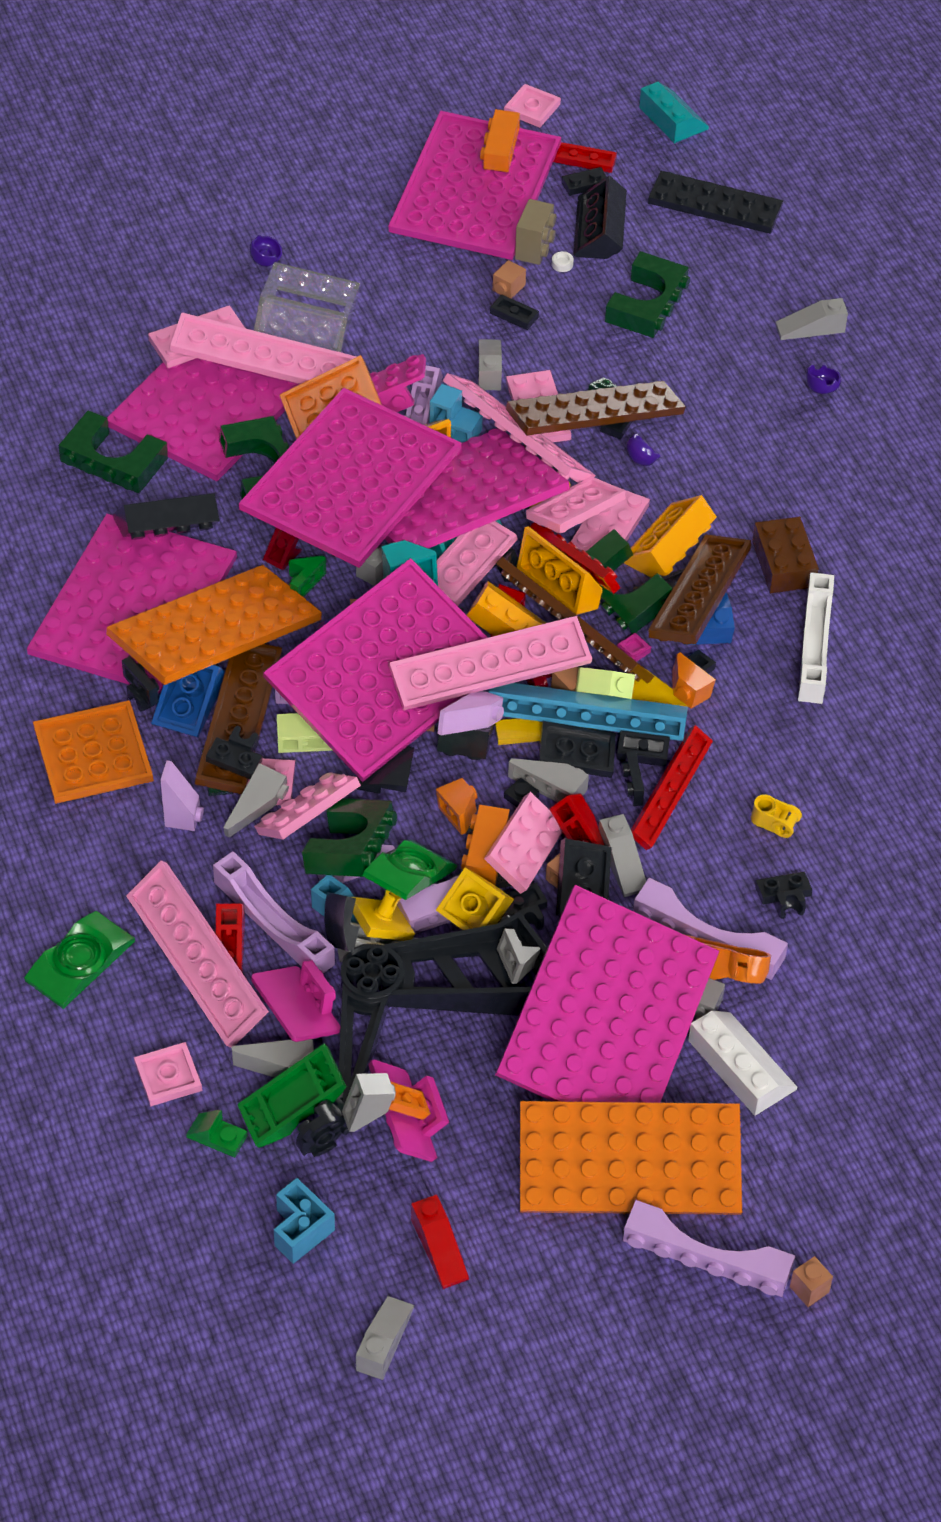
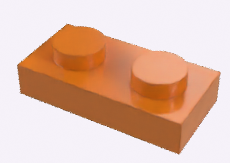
M391 1082L395 1087L396 1095L394 1101L391 1102L389 1110L422 1120L431 1114L422 1091Z

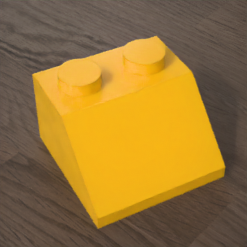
M465 867L436 911L460 929L467 930L498 924L514 899L491 882Z

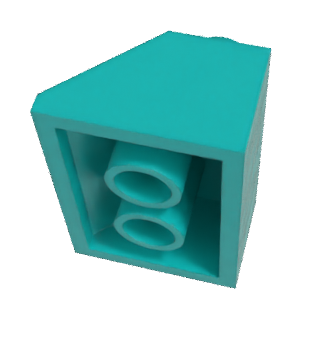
M655 82L641 88L639 108L673 143L709 129V126L667 86L660 82Z
M406 540L381 546L384 578L411 558L438 586L437 554L434 550Z

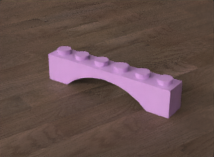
M231 852L213 865L214 883L236 904L242 903L245 907V913L301 967L304 961L313 960L318 969L324 973L335 965L334 946L318 931L309 929L290 917L271 898L251 868L236 853Z
M651 878L647 880L634 900L633 912L681 934L737 947L757 949L771 954L769 973L766 977L770 980L773 979L786 957L787 942L765 932L752 934L735 933L710 926L685 909L677 899L672 888Z
M637 1200L624 1228L623 1241L634 1248L650 1250L660 1257H669L681 1261V1263L688 1267L704 1269L714 1276L732 1279L742 1286L749 1285L768 1295L783 1296L793 1269L795 1255L769 1246L757 1250L729 1251L704 1245L680 1231L669 1220L662 1209Z

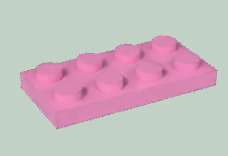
M230 305L198 316L245 328ZM177 324L148 334L150 343L167 368L196 359L195 357L170 351V344Z
M550 370L506 376V384L512 401L558 395ZM570 430L542 434L551 442L571 440Z
M590 477L570 487V490L553 496L526 510V518L556 533H563L625 500L626 492L609 483Z
M625 490V500L585 520L571 542L579 551L584 550L586 552L613 529L627 541L648 509L650 499Z
M493 521L458 536L437 560L438 587L459 606L518 540L517 535L498 522Z
M332 772L324 774L319 778L320 781L302 789L298 797L282 803L279 810L261 818L262 821L254 827L259 835L285 839L361 785L357 777L334 774Z
M530 792L524 796L484 859L521 894L528 889L563 831L551 811Z

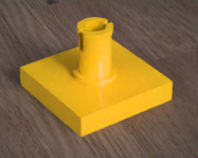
M386 890L382 900L352 897L356 898L353 915L367 937L401 941L413 939L415 932L397 905L401 897Z

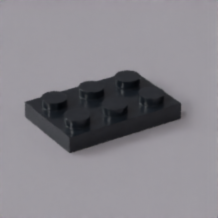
M543 721L538 761L565 763L579 768L589 775L612 778L616 733Z
M566 838L561 840L556 916L561 917L574 885L608 900L612 847Z

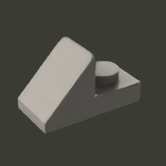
M504 929L497 950L512 984H517L532 970L541 948L522 946L514 929Z

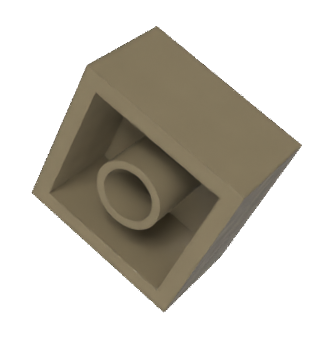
M533 199L528 200L516 227V260L540 265L543 257H547L549 243L554 242L556 231L553 230L557 217L554 214V204Z

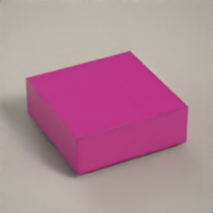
M636 633L617 644L618 648L636 662L651 653V646Z

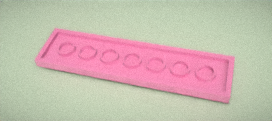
M181 313L170 344L171 352L302 384L356 358V356L186 313Z
M449 373L446 374L443 381L450 387L462 390V396L465 398L464 402L473 408H479L480 415L489 420L492 418L497 428L510 432V438L518 443L523 442L527 445L525 449L528 452L540 455L543 462L550 467L554 466L558 469L557 473L565 479L571 478L580 483L596 476L544 435L526 436L508 413L506 406L476 383Z
M574 616L390 662L389 669L404 711L590 664L592 656L578 618Z
M160 861L126 897L226 1046L232 1048L269 1011L169 865L164 861Z

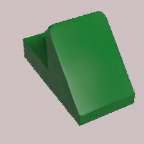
M324 556L299 558L289 561V575L292 577L289 585L290 589L305 597L326 574V558Z
M222 1110L199 1113L186 1134V1138L234 1158L248 1137L246 1130L223 1121Z

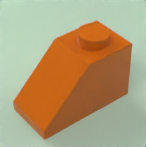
M680 652L676 655L672 669L673 695L692 709L711 697L716 679Z
M463 778L436 788V795L440 811L458 832L463 835L466 834L471 824L472 815L477 811L475 800L478 797L475 788L472 785L469 786Z

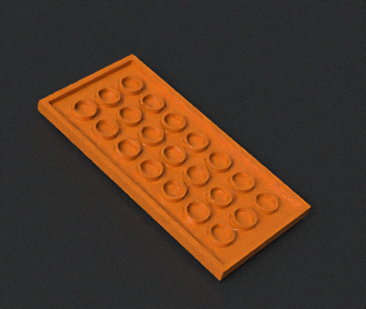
M261 565L107 626L106 635L162 684L166 685L320 621L322 612L298 592L290 589L288 584L267 567Z
M520 1101V1213L630 1214L637 1200L660 1208L665 1214H742L740 1104Z

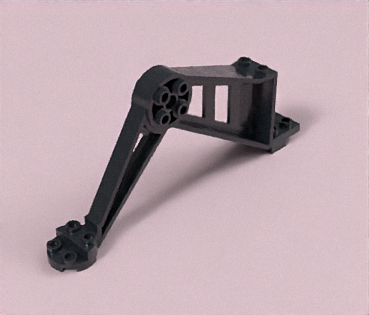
M521 912L513 916L507 915L498 924L384 945L366 944L355 948L354 952H349L341 965L342 1009L339 1071L347 1087L333 1104L330 1100H324L314 1108V1120H306L299 1125L298 1131L300 1133L297 1136L296 1145L303 1156L307 1153H312L314 1157L325 1154L337 1146L335 1140L341 1134L347 1135L349 1133L342 1110L356 1074H368V1064L373 1059L388 1008L402 1007L512 1016L520 1015L531 987H522L519 982L517 984L511 983L497 950L504 929H514L522 946L541 948L535 965L532 968L535 975L547 950L545 944ZM479 956L501 987L473 988L452 958ZM433 960L452 987H415V971L412 963ZM354 1013L371 1016L351 1078Z

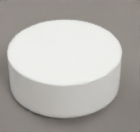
M557 252L552 256V267L554 270L567 272L573 268L574 258L570 253Z

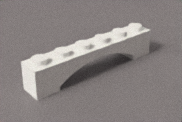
M810 573L798 701L823 703L826 686L827 647L834 575Z

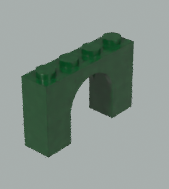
M640 251L632 264L631 281L651 287L660 292L661 295L652 300H638L614 292L606 305L605 322L654 338L658 330L661 331L663 329L666 317L671 316L674 304L679 303L683 289H687L689 286V267Z
M88 410L58 445L60 461L140 494L168 459L167 442L147 434L131 453L116 458L103 456L96 452V450L109 435L108 418Z
M274 416L220 426L219 442L225 458L257 453L268 457L275 464L289 448L287 442H284L282 439L281 426L276 424ZM263 476L241 480V499L248 494Z
M615 529L586 551L592 560L594 558L598 559L605 569L610 567L613 571L633 556L628 542ZM658 573L640 588L628 594H613L601 586L603 589L600 598L602 604L600 606L607 615L613 614L616 617L615 622L623 631L627 629L631 634H634L657 616L673 589Z
M342 798L326 811L330 833L357 835L346 839L310 838L302 851L306 874L363 877L365 869L370 866L377 854L381 852L384 841L388 839L389 832L396 825L397 813L393 811L392 801Z

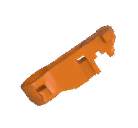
M686 935L719 951L709 977L710 979L717 980L728 977L737 981L756 984L763 983L769 973L771 954L757 949L737 947Z

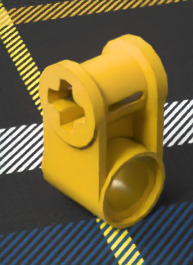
M766 794L757 796L751 813V821L754 825L769 830L783 838L792 836L795 823L799 822L802 818V813L797 807Z

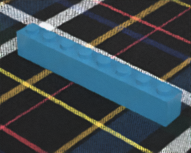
M511 683L489 690V693L503 697L502 707L504 708L503 716L546 721L621 732L622 730L668 736L672 740L679 741L684 739L688 711L686 706Z

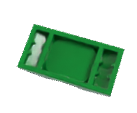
M404 840L393 852L389 854L382 852L365 869L363 877L407 900L455 871L457 864L413 840Z
M95 911L74 923L64 939L56 946L43 952L24 977L25 982L64 1009L135 942V938Z
M323 1044L237 1105L255 1146L260 1148L291 1135L301 1121L314 1114V1108L324 1100H330L333 1104L347 1086L328 1046Z

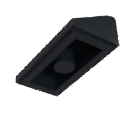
M621 730L617 760L625 761L626 752L636 751L638 763L666 766L670 737Z

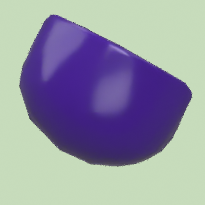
M258 235L251 241L250 256L257 264L268 267L276 264L281 259L282 248L276 239L270 236Z
M813 364L807 368V384L814 393L828 394L839 388L841 376L835 369L827 368L825 365L815 369Z
M637 433L631 436L627 442V453L636 464L650 466L661 456L644 442Z

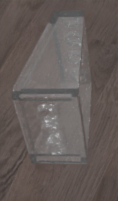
M274 262L260 295L254 331L342 352L357 302L360 283ZM277 290L346 307L343 313L277 297L276 293Z

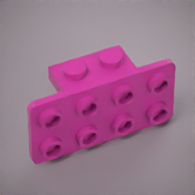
M424 354L410 356L402 363H394L378 373H370L382 406L395 412L414 406V399L407 386L425 377L426 357Z
M313 960L304 961L302 969L293 966L252 975V983L292 1041L299 1042L340 1033L341 1026L331 1013L333 1001L336 998L334 987L328 983L323 972L318 969Z
M372 1060L368 1064L371 1074L387 1073L391 1082L423 1092L431 1113L424 1120L393 1110H388L385 1115L386 1122L394 1138V1146L399 1152L433 1162L437 1159V1155L430 1137L449 1123L434 1078L426 1075L412 1086L406 1070Z

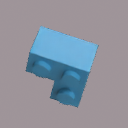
M441 384L430 400V423L449 419L451 421V438L461 443L468 441L472 437H478L482 431L483 416L476 411L462 407V390Z
M298 1178L276 1194L277 1211L286 1220L274 1229V1245L294 1264L335 1231V1214Z

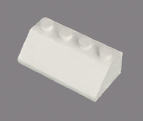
M710 1011L691 1023L688 1041L754 1116L797 1090V1086L731 1012Z

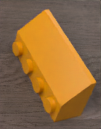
M702 495L671 503L631 547L633 556L625 561L624 564L650 578L657 573L662 577L667 576L673 571L675 563L686 556L685 552L698 543L700 535L711 528L710 524L716 519V515Z
M529 526L525 527L517 568L576 615L598 609L603 588L595 579Z
M489 581L486 582L466 614L470 620L493 636L547 623Z

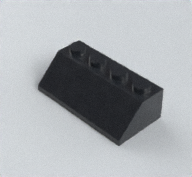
M610 175L578 196L573 251L575 257L608 259L623 249L627 190Z
M215 493L123 505L113 514V518L122 536H131V540L145 538V534L154 533V537L168 535V531L176 530L177 534L187 533L191 531L190 528L199 527L200 531L209 530L220 521Z

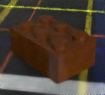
M801 517L755 522L752 543L769 593L808 589L810 573H818L819 568Z

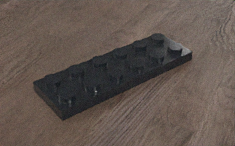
M661 170L649 195L648 204L771 234L782 209L783 200Z

